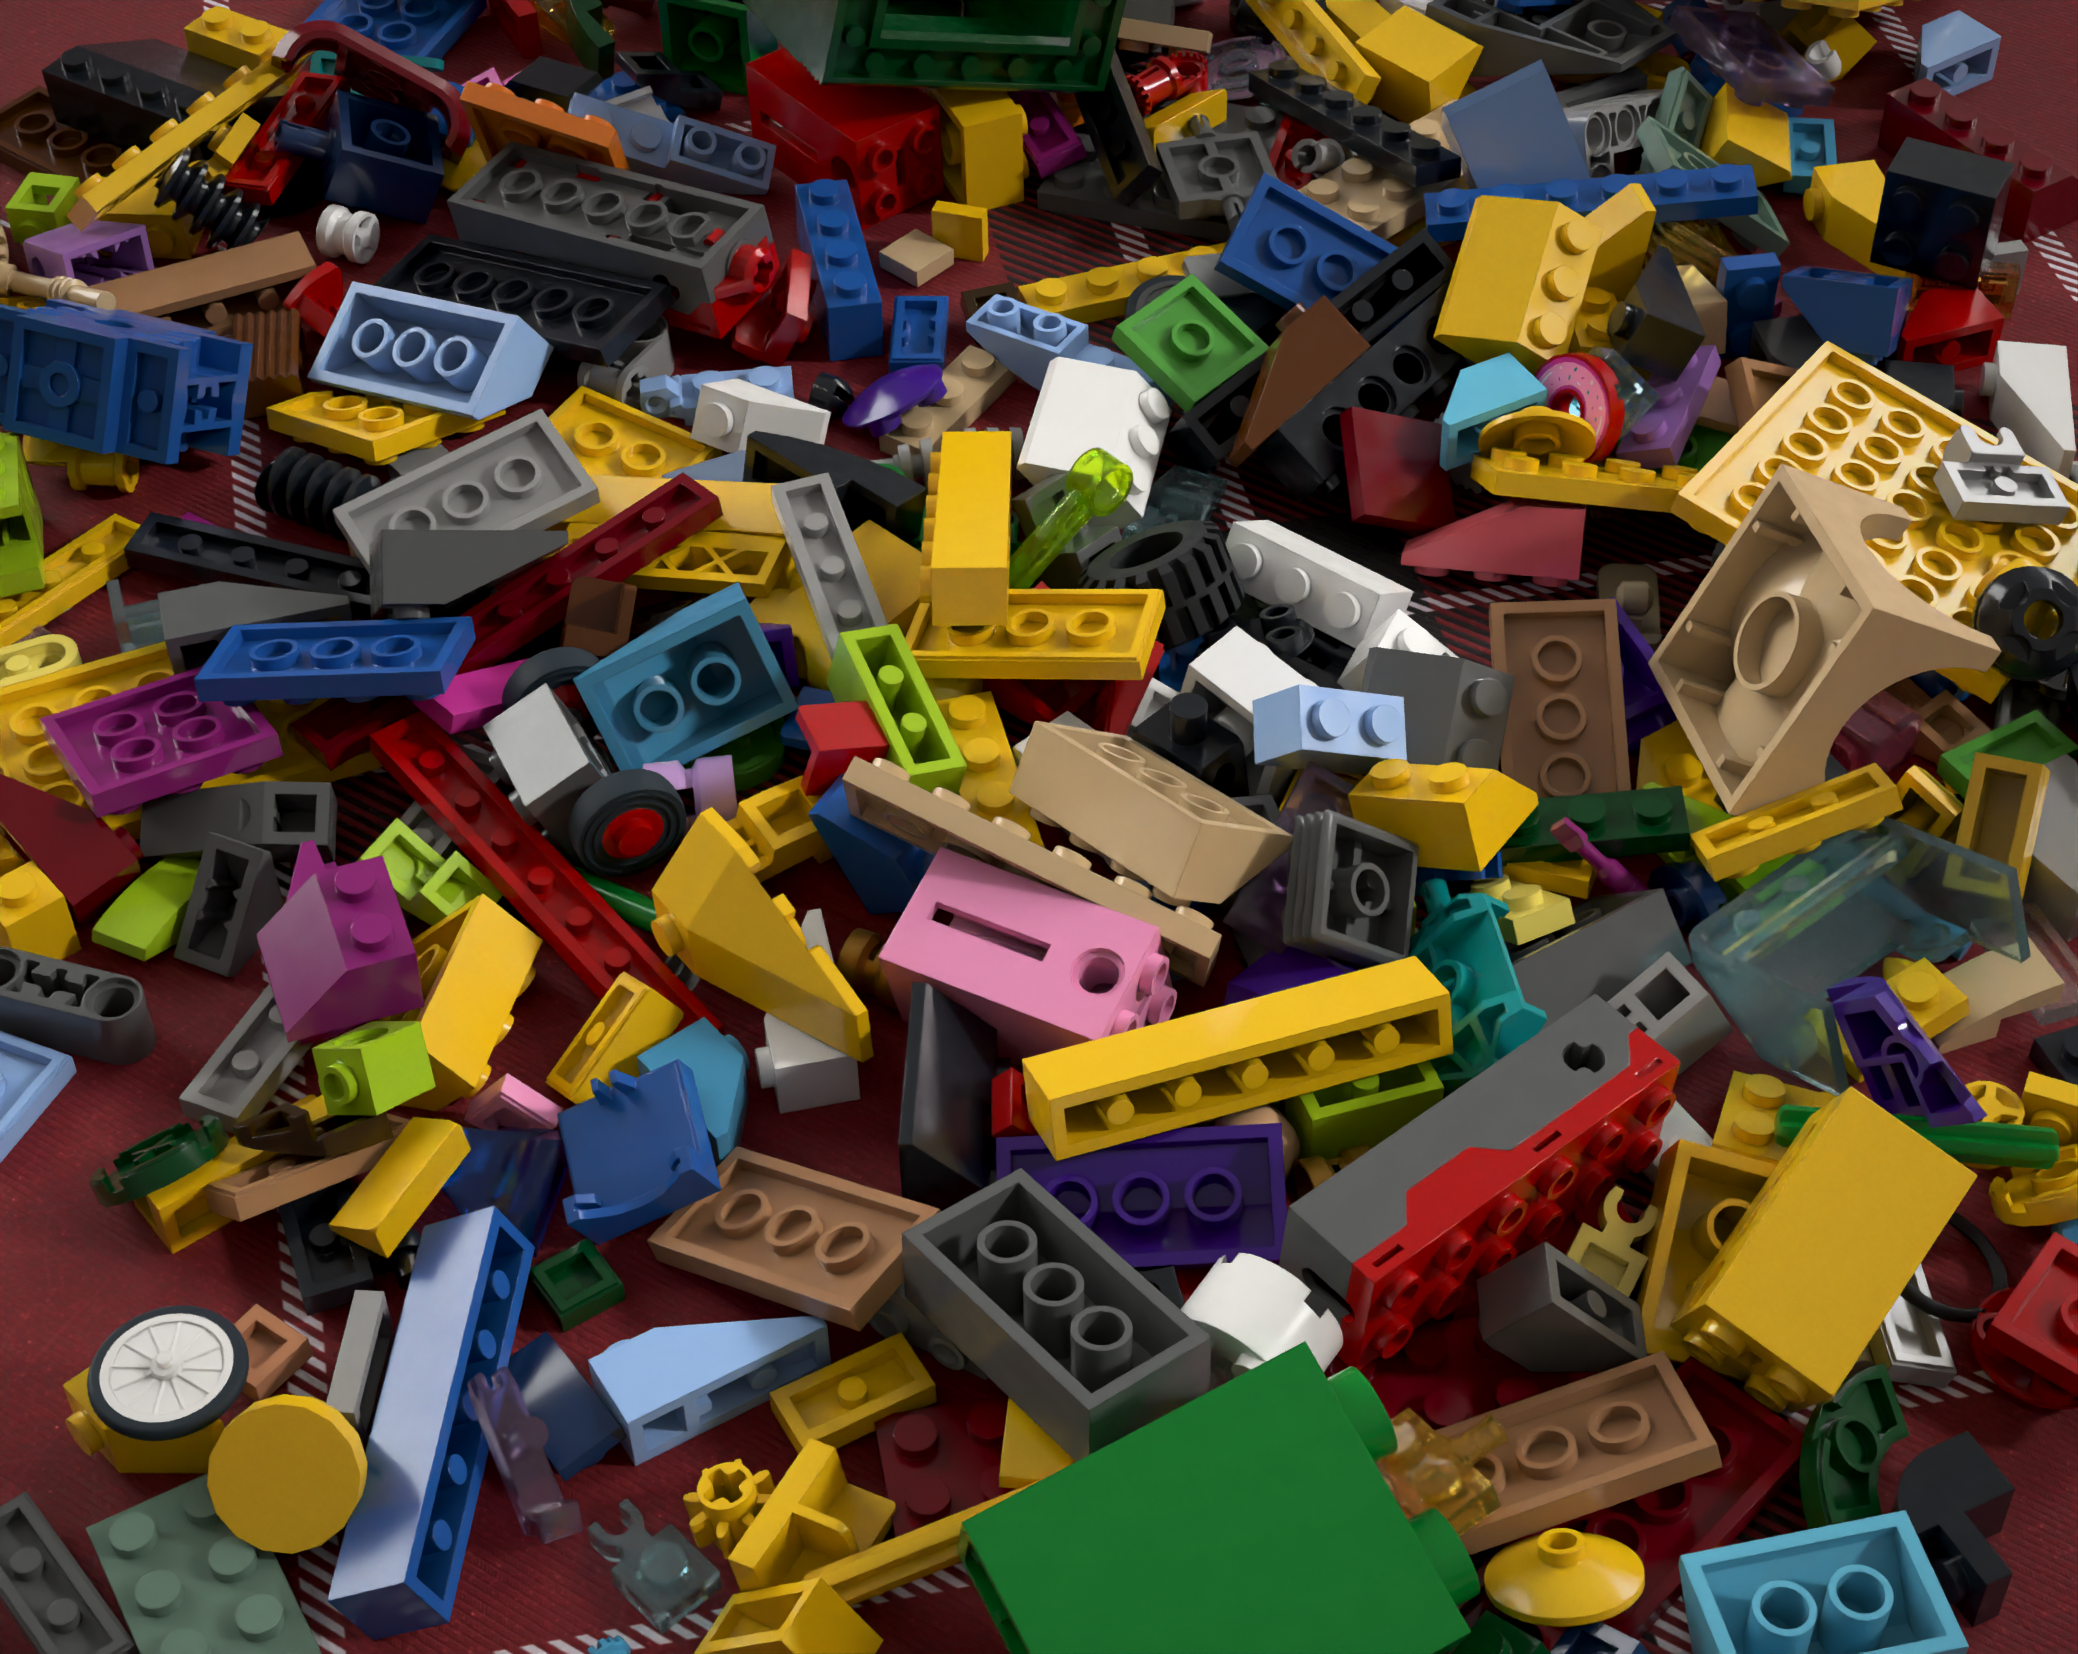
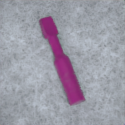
M1565 817L1551 825L1550 832L1569 852L1576 851L1596 870L1597 878L1615 894L1649 890L1616 859L1606 858L1588 841V835L1568 818Z

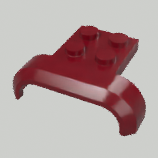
M314 20L300 24L286 33L279 41L272 54L271 65L285 73H290L298 60L304 55L313 51H329L337 54L334 75L347 77L350 89L361 95L430 113L434 107L443 116L448 131L445 146L442 150V157L459 165L469 143L471 125L459 100L461 94L449 82L355 30L333 21Z

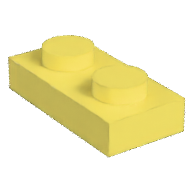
M1503 874V878L1476 879L1470 884L1471 890L1462 893H1485L1506 903L1510 912L1504 917H1499L1497 922L1503 940L1518 946L1575 924L1570 898L1542 890L1541 886L1537 884L1527 885L1511 880L1506 874Z

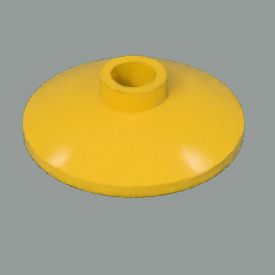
M1530 406L1519 412L1501 416L1488 423L1479 434L1478 449L1481 455L1491 456L1492 447H1509L1527 451V457L1536 458L1543 462H1548L1549 453L1578 455L1584 457L1585 461L1595 450L1596 433L1588 422L1578 416L1555 411L1545 406Z
M1557 1528L1516 1541L1499 1551L1489 1561L1485 1569L1484 1584L1486 1594L1491 1603L1512 1618L1541 1626L1571 1627L1600 1622L1628 1609L1639 1599L1643 1592L1645 1573L1643 1563L1638 1555L1626 1545L1597 1534L1578 1532L1568 1528Z

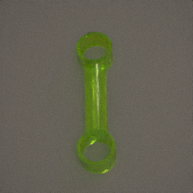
M1099 447L1084 452L1074 462L1066 479L1065 489L1067 494L1010 557L1009 589H1028L1093 515L1097 517L1108 516L1124 503L1133 484V472L1127 464Z

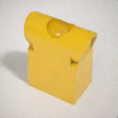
M868 520L854 530L852 534L887 624L898 623L905 638L920 604L919 570L920 566H922V552L873 521ZM798 573L792 578L789 589H774L768 598L757 597L749 605L758 623L791 625L799 678L803 679L811 688L830 691L826 682L832 661Z

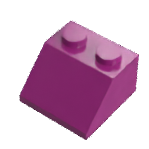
M383 855L315 872L256 934L288 1043L424 1007L416 952Z

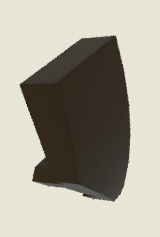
M290 1103L282 1104L233 1125L240 1146L293 1155L332 1156L344 1154L394 1138L386 1111L377 1116L326 1115L311 1121L308 1110Z

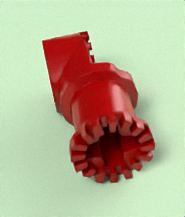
M1179 51L1176 57L1174 53L1170 54V57L1158 56L1147 64V68L1140 73L1126 75L1141 117L1149 114L1152 107L1163 100H1180L1191 93L1207 91V59H1204L1202 54L1199 58L1197 52H1194L1192 56L1190 51H1186V55H1182V51ZM1184 75H1189V79H1185Z

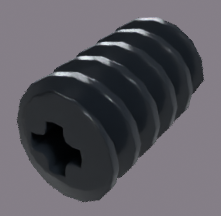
M186 146L154 184L153 187L158 189L154 206L160 208L170 201L175 202L171 219L177 222L190 214L193 219L188 233L192 236L206 228L209 229L210 234L206 243L208 249H212L222 242L227 244L226 250L253 243L273 215H269L258 222L257 218L261 207L257 201H253L240 208L243 190L237 187L223 194L226 176L222 173L206 181L205 177L209 163L206 160H201L189 167L188 162L191 148Z
M291 446L285 449L277 457L276 461L270 462L263 468L257 479L254 495L256 503L263 511L275 513L278 517L293 520L296 524L309 528L312 527L314 531L327 535L330 534L335 539L347 542V539L336 524L332 510L382 486L376 476L370 474L362 475L355 468H344L339 462L333 460L325 461L323 456L314 453L307 454L304 449Z

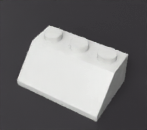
M1058 356L1049 362L1016 468L1033 486L1052 474H1067L1087 526H1118L1120 530L1143 518L1172 409L1168 406L1163 394L1158 389L1152 388L1137 371Z

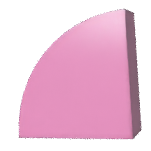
M507 1073L470 1101L464 1120L488 1132L497 1133L500 1125L511 1128H529L527 1136L539 1135L557 1127V1114L562 1112L563 1108Z

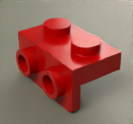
M792 248L781 268L783 276L733 326L732 349L743 353L752 360L764 361L776 367H781L794 343L799 342L802 344L806 340L814 319V313L808 311V307L814 296L817 284L816 280L811 279V255Z

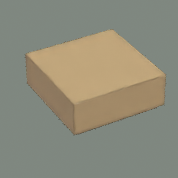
M914 229L879 251L880 267L918 288L954 264V250L920 230Z

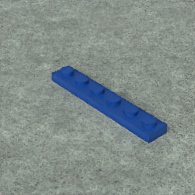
M1722 164L1715 168L1693 170L1666 169L1659 173L1637 175L1611 174L1603 178L1581 180L1556 179L1547 183L1525 185L1507 183L1491 188L1469 190L1451 188L1441 192L1424 193L1427 232L1436 242L1463 240L1475 199L1481 195L1557 201L1585 217L1628 184L1637 183L1642 185L1657 211L1654 223L1758 214V192L1752 164Z

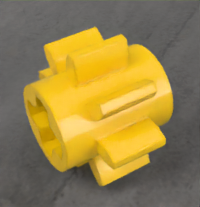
M736 1459L734 1462H725L715 1465L710 1469L705 1468L702 1470V1477L698 1482L697 1492L685 1494L683 1497L691 1520L689 1526L695 1543L699 1548L708 1546L714 1541L717 1548L723 1552L724 1558L728 1559L775 1490L771 1474L767 1469L753 1476L750 1470L743 1465L742 1460Z

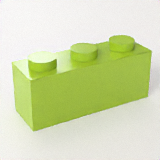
M898 623L840 632L826 682L835 702L867 700L890 744L885 760L898 765L909 773L911 777L908 782L930 793L933 792L935 787H941L958 795L967 764Z

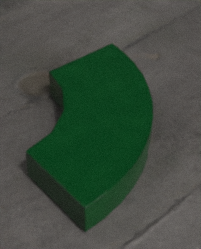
M1885 1363L1871 1366L1845 1378L1835 1395L1819 1402L1809 1418L1802 1440L1799 1466L1801 1500L1808 1530L1882 1515L1877 1491L1879 1467L1890 1446L1910 1436Z

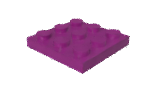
M203 666L40 718L46 742L97 818L108 814L123 815L130 813L140 807L143 802L170 793H189L201 787L203 782L230 773L243 774L252 772L260 768L264 762L283 756L278 733L254 703L231 707L223 704V701L199 702L194 679Z

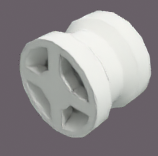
M336 204L327 206L322 212L316 228V243L321 254L333 258L343 254L348 261L363 265L371 260L377 250L380 226L375 214L366 211H358L351 214L348 208Z

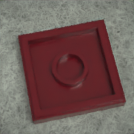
M1353 406L1339 414L1352 522L1425 534L1456 522L1449 470L1445 471L1439 465L1442 424Z

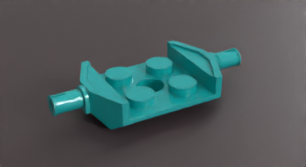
M1435 878L1425 882L1427 887L1423 885L1420 887V895L1424 900L1428 916L1421 922L1422 928L1410 938L1409 957L1416 956L1450 992L1453 1054L1430 1060L1444 1086V1096L1447 1097L1538 1034L1548 1018L1544 1010L1526 1003L1497 922L1499 917H1504L1510 912L1508 905L1485 893L1458 894L1451 900L1446 881Z

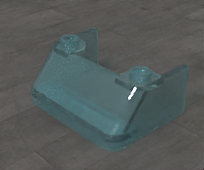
M1886 816L1880 824L1870 829L1843 832L1823 840L1816 849L1810 852L1796 855L1693 928L1689 935V945L1694 966L1757 1055L1762 1060L1835 1096L1847 1090L1849 1084L1833 1004L1826 1000L1829 997L1826 989L1844 979L1859 976L1892 951L1918 961L1925 957L1931 963H1935L1948 958L1952 953L1971 941L2020 963L2031 957L2016 868Z

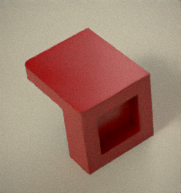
M867 700L799 706L795 719L812 751L800 784L806 796L824 795L840 774L846 773L854 756L871 764L875 758L885 759L890 744Z

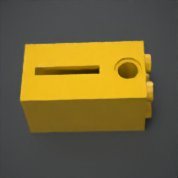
M1851 1086L1808 1118L1669 1325L1685 1336L1681 1343L1690 1354L1703 1363L1715 1368H1719L1722 1364L1727 1366L1747 1381L1743 1388L1750 1397L1774 1412L1782 1413L1786 1409L1793 1414L1831 1398L1843 1383L1978 1175Z

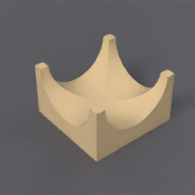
M1782 463L1648 662L1728 814L1734 816L1825 782L1827 758L1838 733L1849 718L1864 703L1883 689L1907 677L1935 669L1968 668L1987 672L2002 652L1991 636L1954 620L1915 595L1890 574L1869 550L1865 543L1866 540L1886 538L1899 541L1912 522V519L1903 507ZM1849 830L1825 839L1822 843H1829L1835 847L1855 852L1868 832L1867 830Z

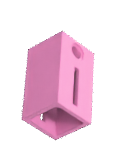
M943 847L939 848L878 956L903 1021L909 1023L912 982L928 983L997 1029L998 1058H1011V1063L1023 1067L1022 1059L1168 1021L1173 1013L1177 999V991L1173 989L1169 973L1170 961L1165 955L1159 927ZM938 908L953 913L954 918L949 926L932 920Z

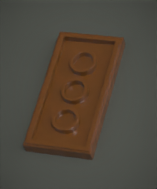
M37 86L0 108V162L27 176L30 172L79 177L81 185L96 173H99L101 177H108L116 171L111 166L112 163L128 150L125 147L56 122L48 91L42 86ZM161 172L155 178H159L163 174V172Z

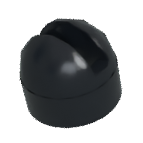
M821 372L812 386L808 404L831 412L830 420H837L842 418L848 408L847 405L853 402V390L842 378Z

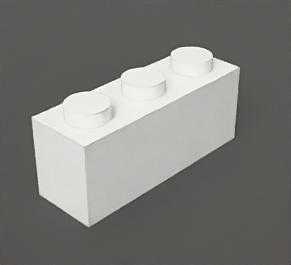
M1270 520L1233 522L1225 543L1245 593L1271 606L1277 604L1293 605L1297 618L1306 621L1312 627L1354 648H1357L1365 638L1398 609L1406 613L1414 592Z

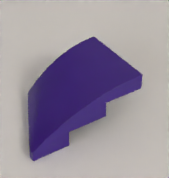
M1874 976L1847 978L1826 989L1831 1000V1009L1857 1068H1860L1873 1101L1890 1114L1901 1113L1902 1115L1925 1116L1931 1128L1976 1123L1988 1116L1886 980Z

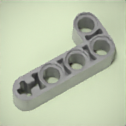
M1641 89L1563 108L1591 179L1615 174L1614 154L1642 146L1635 131L1648 116L1655 119L1663 89Z

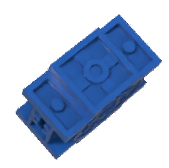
M46 299V306L36 307V309L29 308L27 310L0 304V424L3 425V430L100 454L116 452L165 465L178 463L179 453L188 450V447L224 456L239 455L253 344L217 336L216 331L121 309L105 310L62 299Z

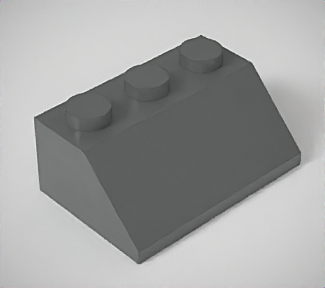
M1663 888L1593 896L1572 907L1575 924L1519 946L1504 941L1525 1002L1544 1010L1548 1019L1541 1031L1594 994L1608 1002L1668 951L1683 967L1693 962Z

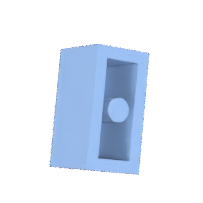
M1298 684L1252 701L1255 764L1361 775L1370 772L1374 765L1384 760L1403 759L1407 761L1404 697Z

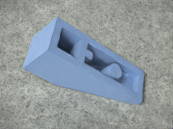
M813 1315L657 1327L632 1339H625L612 1344L603 1353L589 1359L588 1363L593 1390L627 1435L620 1443L634 1465L637 1466L770 1400L769 1392L830 1365L831 1357L827 1324L822 1318Z

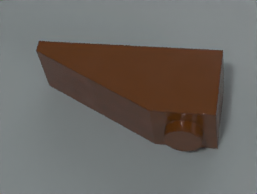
M1325 295L1308 309L1302 302H1299L1275 325L1282 333L1267 350L1228 459L1235 469L1257 451L1281 425L1360 358L1370 347L1369 343Z

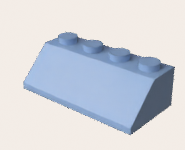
M352 281L307 378L314 383L474 420H481L532 397L554 347L518 315Z

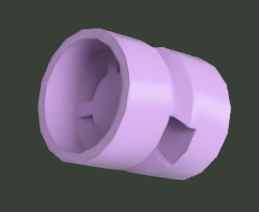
M732 755L697 758L690 769H685L678 760L643 764V769L661 774L676 790L693 788L696 812H686V828L679 843H682L699 814L710 807H713L726 822L736 817L737 798Z

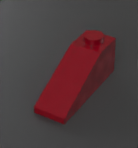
M0 774V836L24 864L33 861L65 897L72 920L82 929L107 911L113 902L142 875L138 860L144 856L142 850L122 826H118L112 831L101 817H96L93 811Z

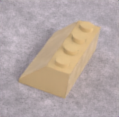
M1035 721L1009 793L1031 806L1029 815L1044 824L1065 828L1070 831L1069 841L1072 844L1093 853L1107 855L1112 859L1110 863L1111 869L1126 877L1147 881L1154 886L1152 890L1154 897L1176 907L1179 905L1190 907L1191 901L1221 904L1286 852L1293 840V835L1126 735Z

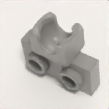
M1962 425L1956 430L1946 446L1942 463L1933 478L1953 519L1970 522L1993 521L2019 524L2060 525L2070 509V505L2048 467L2021 465L2025 458V453L2010 429L2005 427L1999 429L1997 445H1990L1982 441L1974 429L1968 425Z

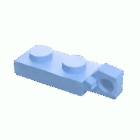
M759 366L754 369L721 372L708 370L697 374L675 375L672 377L665 374L639 380L641 411L656 418L685 419V426H693L701 384L736 378L794 399L791 366Z

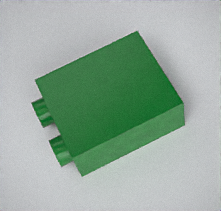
M1306 1341L963 1521L957 1546V1554L1010 1654H1448L1471 1633L1457 1606L1480 1593V1583L1472 1560L1448 1520L1433 1507L1407 1520L1375 1464L1398 1450V1443L1391 1420L1369 1381L1353 1366H1349L1326 1378Z

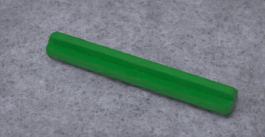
M1781 1106L1778 1113H1776L1774 1121L1776 1143L1782 1147H1789L1808 1118L1821 1107ZM1892 1114L1958 1162L2048 1170L2059 1159V1135L2051 1127L1977 1121L1970 1124L1931 1128L1925 1116Z

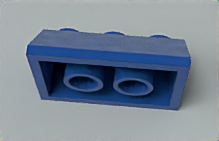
M1803 265L1784 274L1781 287L1824 343L1829 341L1869 365H1877V361H1882L1883 357L1890 356L1899 347L1901 334L1907 324L1914 278Z

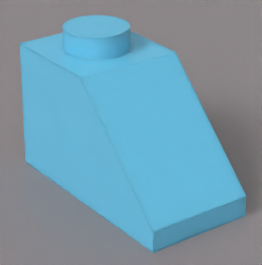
M1510 353L1460 370L1442 420L1439 465L1445 471L1472 462L1473 454L1481 455L1478 449V437L1481 430L1488 423L1501 416L1519 412L1530 406L1546 407L1548 389Z

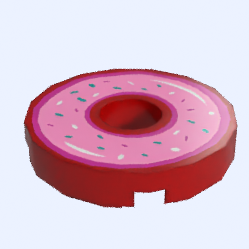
M1584 352L1552 356L1537 369L1534 375L1548 389L1546 407L1570 414L1569 409L1572 399L1575 397L1580 405L1579 417L1588 422L1596 433L1595 450L1584 463L1600 462L1611 453L1621 436L1625 409L1624 399H1618L1617 390L1614 386L1619 384L1614 371L1601 358Z

